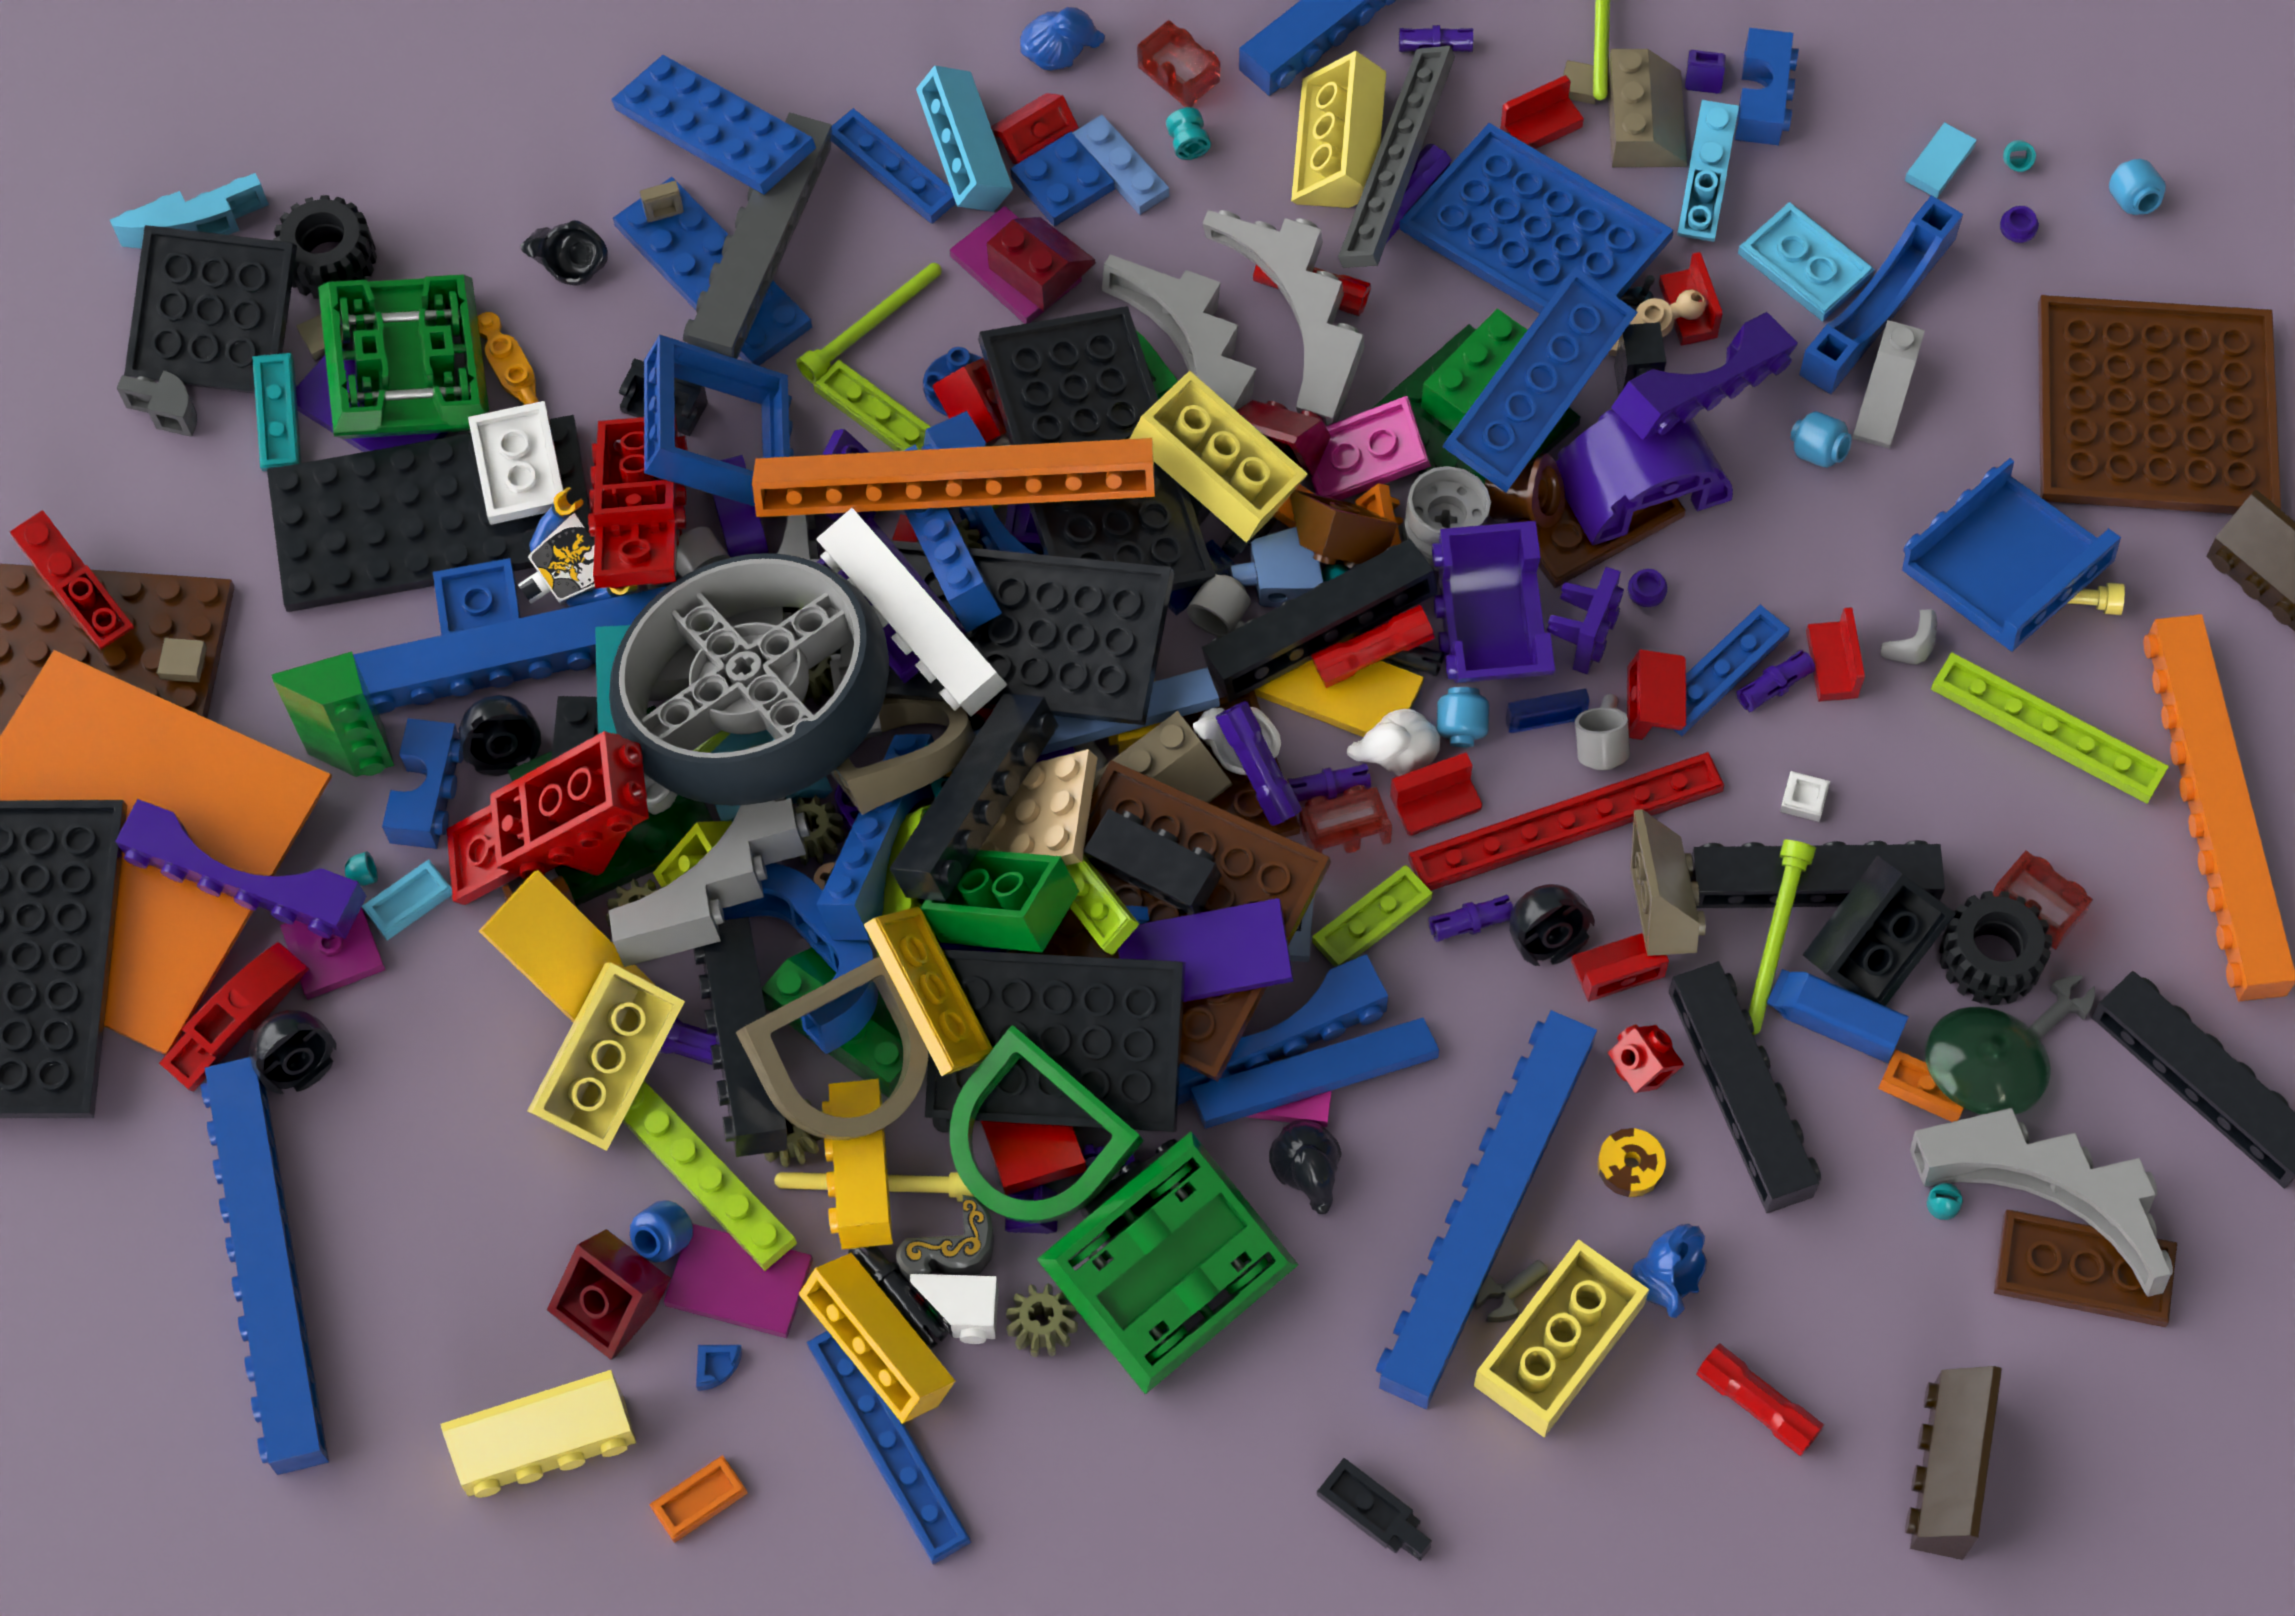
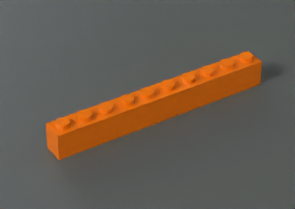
M1152 438L755 458L752 488L756 517L846 513L851 508L856 512L1155 497Z
M2203 615L2155 619L2148 635L2144 636V652L2148 659H2152L2154 691L2156 694H2161L2163 702L2161 710L2162 724L2166 730H2170L2172 738L2170 745L2171 759L2174 765L2179 766L2181 774L2179 782L2180 795L2184 802L2188 801L2191 813L2188 820L2189 831L2192 838H2197L2200 849L2198 853V867L2200 873L2206 875L2209 885L2207 891L2208 906L2211 912H2216L2219 924L2216 931L2219 948L2225 950L2228 960L2226 966L2228 985L2231 988H2235L2238 1002L2287 996L2295 984V969Z

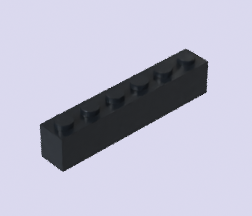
M1411 539L1391 546L1372 559L1356 564L1349 571L1329 581L1322 582L1303 595L1284 602L1280 607L1260 617L1249 620L1245 625L1224 636L1213 639L1209 644L1202 647L1209 673L1229 703L1311 661L1312 654L1338 642L1349 641L1438 594L1434 570Z
M1003 694L890 867L906 898L942 902L948 900L1059 726L1044 696Z
M1914 840L1905 844L1887 845L1883 841H1870L1864 845H1846L1840 841L1827 842L1823 845H1812L1816 847L1812 865H1807L1805 872L1801 871L1792 907H1839L1877 856L1940 901L1945 891L1941 844H1928L1926 841ZM1750 842L1742 846L1724 847L1720 843H1706L1700 847H1694L1692 852L1693 876L1690 877L1691 882L1697 881L1699 906H1696V909L1775 908L1785 867L1782 866L1783 858L1780 857L1782 846H1764L1762 843Z
M749 917L725 920V923L718 924L720 942L693 949L695 964H703L705 974L698 975L701 999H709L711 1009L704 1010L707 1034H715L717 1042L715 1045H710L713 1070L721 1069L723 1080L716 1081L718 1101L720 1106L727 1105L729 1116L722 1117L725 1141L734 1142L736 1157L786 1151L787 1127L785 1117L778 1111L767 1095L736 1034L744 1026L766 1015Z
M1717 961L1673 976L1668 993L1766 1213L1813 1198L1819 1181H1821L1818 1164L1813 1157H1807L1802 1143H1804L1802 1129L1796 1119L1791 1120L1785 1108L1787 1106L1786 1094L1782 1085L1779 1082L1774 1083L1768 1069H1770L1771 1065L1768 1054L1762 1045L1757 1046L1752 1035L1754 1026L1751 1016L1746 1009L1741 1010L1737 1002L1736 996L1738 992L1732 975L1730 973L1725 974L1720 962Z
M2134 971L2130 972L2100 1001L2091 1018L2285 1189L2295 1179V1112L2289 1108L2286 1099L2278 1092L2270 1091L2256 1079L2255 1073L2249 1066L2242 1062H2237L2224 1051L2223 1045L2216 1037L2208 1033L2205 1034L2199 1029L2184 1009L2167 1001L2152 981L2144 977L2141 978Z

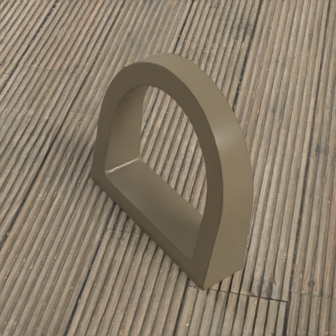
M884 698L879 712L882 733L894 728L921 723L940 724L948 728L937 740L914 752L862 768H856L847 758L839 767L831 772V775L862 815L938 780L958 765L975 739L974 728L966 711L961 706L954 711L945 701Z
M880 956L744 1026L736 1032L767 1095L778 1111L801 1130L826 1139L849 1140L870 1135L894 1122L915 1099L927 1069L928 1049ZM869 981H873L901 1036L903 1045L901 1076L890 1097L873 1112L852 1118L835 1117L825 1114L812 1107L797 1092L770 1034Z

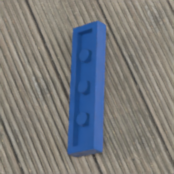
M854 108L832 125L831 142L931 224L956 204L950 186Z
M1761 604L1686 673V726L1683 730L1674 731L1681 737L1689 731L1788 637L1790 628Z

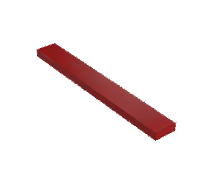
M1709 752L1410 852L1408 860L1414 874L1432 891L1632 823L1634 810L1643 809L1653 816L1721 793L1725 785Z

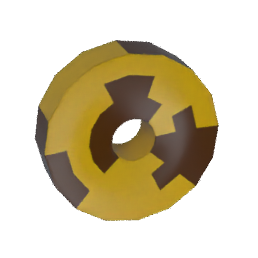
M1629 1128L1621 1129L1609 1135L1601 1146L1597 1166L1599 1176L1605 1186L1616 1194L1636 1197L1653 1191L1660 1183L1666 1166L1664 1149L1658 1139L1646 1131ZM1634 1158L1638 1161L1639 1165L1632 1168L1627 1166L1624 1160Z

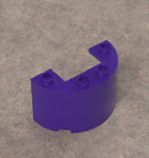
M1611 409L1603 413L1598 422L1586 429L1571 444L1563 447L1558 453L1559 459L1556 464L1563 480L1565 499L1592 546L1627 535L1634 511L1692 493L1690 500L1697 512L1731 501L1733 497L1732 484L1693 419L1687 423H1684L1682 420L1677 422L1664 435L1656 433L1642 440Z
M1536 521L1440 529L1439 543L1432 544L1433 566L1439 567L1440 594L1434 595V612L1436 619H1443L1444 632H1438L1439 651L1444 652V655H1446L1447 679H1453L1455 683L1548 676L1555 673L1551 633H1545L1537 578L1541 557Z

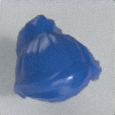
M1066 7L1060 12H1046L1030 22L1020 36V52L1041 69L1053 71L1071 67L1073 60L1082 52L1084 46L1098 47L1104 42L1105 35L1096 29L1087 13L1075 7Z
M1689 1223L1681 1224L1661 1235L1650 1247L1647 1257L1634 1263L1631 1271L1632 1278L1649 1289L1646 1300L1666 1307L1668 1316L1672 1318H1677L1684 1311L1683 1297L1690 1292H1700L1698 1285L1707 1264V1259L1702 1251L1705 1235L1699 1226H1692Z

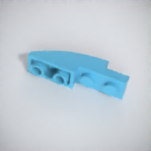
M1707 100L1701 101L1677 236L1711 242L1715 241L1739 108L1737 105Z
M253 173L246 177L237 178L231 183L210 192L201 193L186 202L180 191L162 196L156 201L137 209L125 211L120 216L110 219V222L122 247L142 249L145 225L229 235L240 231L235 219L266 207L269 204L256 173Z

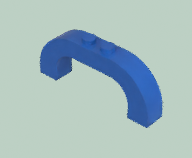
M776 863L765 865L768 879L761 881L764 897L722 908L724 920L772 916L788 922L836 972L832 980L874 959L868 940H832L816 905L822 894V889L808 876L793 868ZM869 981L801 1017L803 1030L825 1054L850 1041L868 1023L874 1013L878 1000V988L875 982Z

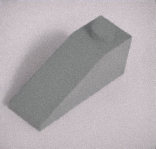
M1887 320L1852 439L1890 449L1925 330Z

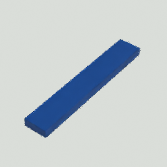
M1424 1017L1220 1078L1219 1081L1214 1080L1190 1087V1097L1204 1129L1437 1059L1439 1057V1048Z
M828 1331L806 1342L931 1563L934 1565L970 1544L971 1540L905 1425L900 1422Z

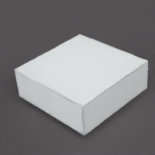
M1790 771L1780 812L1819 822L1830 781Z

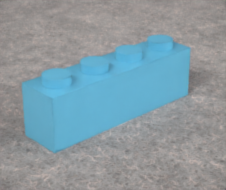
M934 65L918 85L916 91L957 207L994 212L1010 194L1013 187L972 73L970 71Z

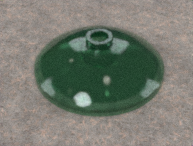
M1978 1006L1954 1010L1943 1016L1935 1024L1926 1042L1925 1058L1932 1079L1948 1098L1972 1112L1983 1115L2012 1108L2015 1115L2020 1114L2033 1107L2040 1100L2048 1086L2051 1067L2044 1045L2026 1024L2003 1011Z

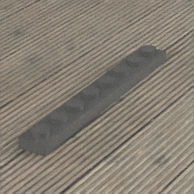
M1451 46L1416 49L1338 255L1343 268L1378 266L1455 59Z

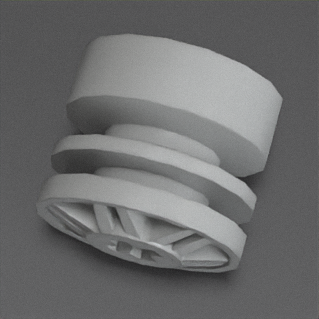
M1447 466L1433 468L1421 474L1410 488L1402 532L1403 542L1411 539L1433 570L1439 571V567L1433 566L1432 544L1439 543L1440 529L1486 525L1491 505L1488 489L1477 476L1465 469Z

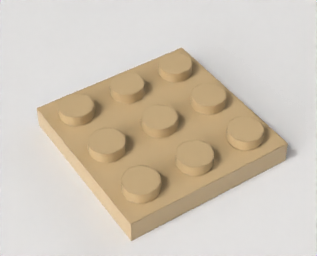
M1087 749L1035 763L980 850L1061 856L1066 866L1082 862L1098 757Z

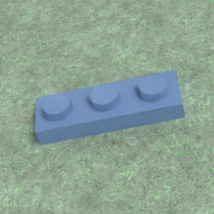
M1102 114L1073 132L1075 137L1114 180L1115 189L1139 215L1169 197V187Z

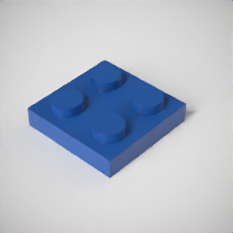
M1072 132L1067 133L1010 168L1012 179L1054 227L1115 190L1114 180Z
M511 558L433 572L441 635L521 618Z

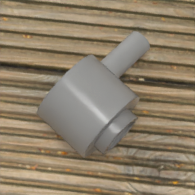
M704 526L696 527L679 537L676 577L678 575L683 577L703 566L730 558L710 528ZM663 583L659 585H645L648 587L649 590L655 588L664 587L668 583Z
M1215 574V577L1209 579L1200 587L1188 605L1187 613L1190 619L1204 631L1217 637L1224 636L1246 624L1241 621V618L1249 608L1251 599L1245 587L1238 580L1228 575Z
M1607 694L1603 697L1600 708L1586 710L1575 719L1578 760L1583 765L1596 770L1613 769L1626 762L1630 757L1628 717L1623 711L1617 709L1619 700L1613 694Z

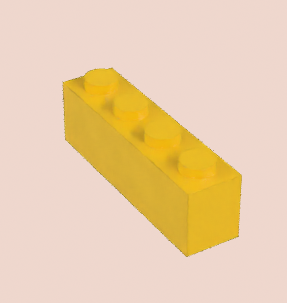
M879 1078L828 1084L829 1101H822V1112L843 1118L859 1117L873 1112L883 1104ZM885 1127L870 1135L855 1139L833 1140L824 1138L826 1161H833L834 1171L826 1172L829 1198L836 1197V1208L828 1209L831 1234L839 1233L842 1250L893 1244Z
M849 1253L814 1269L799 1292V1296L900 1422L903 1424L938 1407L956 1382L955 1379L856 1257Z

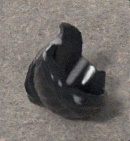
M576 220L557 225L553 229L548 227L538 228L520 244L523 253L544 265L545 269L556 280L568 285L586 284L595 273L605 266L608 260V250L602 238L592 228Z
M1310 1120L1293 1121L1282 1129L1278 1138L1272 1143L1269 1151L1271 1168L1276 1178L1282 1184H1288L1290 1187L1304 1192L1311 1200L1310 1205L1312 1209L1318 1214L1328 1213L1333 1201L1332 1191L1335 1182V1172L1338 1169L1337 1164L1342 1155L1340 1145L1322 1125Z

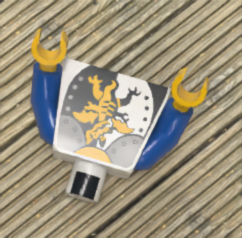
M570 487L556 494L554 504L540 519L529 543L531 553L528 558L537 572L518 584L529 602L532 604L551 591L560 605L567 604L569 607L619 597L620 595L636 591L638 585L595 589L593 579L595 542L574 513L569 516V514L582 507L583 500L579 499L573 505L569 504L566 495L571 491Z

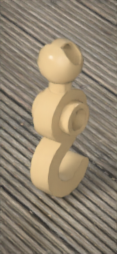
M1691 289L1679 294L1676 302L1670 305L1662 299H1647L1636 309L1638 313L1630 324L1660 322L1663 338L1673 329L1674 319L1682 317L1687 320H1693L1700 317L1705 310V298L1700 292ZM1619 340L1611 348L1608 355L1616 356Z

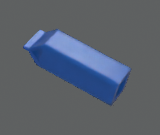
M1785 969L1781 970L1766 1003L1775 1008L1786 1020L1886 1063H1889L1909 1017L1807 972H1789Z

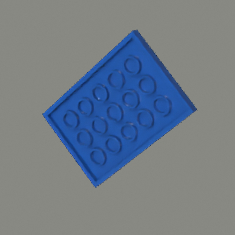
M1491 123L1484 127L1400 220L1401 231L1539 314L1574 267L1620 299L1673 238V229Z

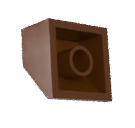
M1294 490L1291 494L1290 499L1299 543L1301 546L1314 552L1313 559L1330 565H1335L1337 559L1343 560L1345 566L1352 568L1356 564L1364 563L1383 553L1391 546L1397 523L1352 502Z

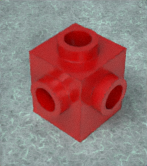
M1635 1024L1626 1028L1617 1036L1619 1042L1607 1052L1615 1063L1617 1074L1624 1081L1628 1082L1635 1093L1657 1090L1684 1066V1063L1672 1047L1671 1038L1657 1025L1639 1027Z

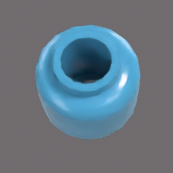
M2133 159L2117 167L2111 176L2109 191L2127 214L2143 215L2153 212L2162 203L2166 184L2149 161Z
M1817 411L1808 414L1803 420L1799 419L1794 424L1790 436L1791 441L1794 442V451L1798 458L1824 468L1831 467L1836 462H1842L1846 458L1852 443L1851 434L1848 433V428L1844 421Z
M1453 687L1448 689V694L1439 698L1437 702L1436 727L1439 735L1450 739V746L1473 747L1474 740L1481 739L1488 734L1489 701L1486 697L1480 695L1479 689Z

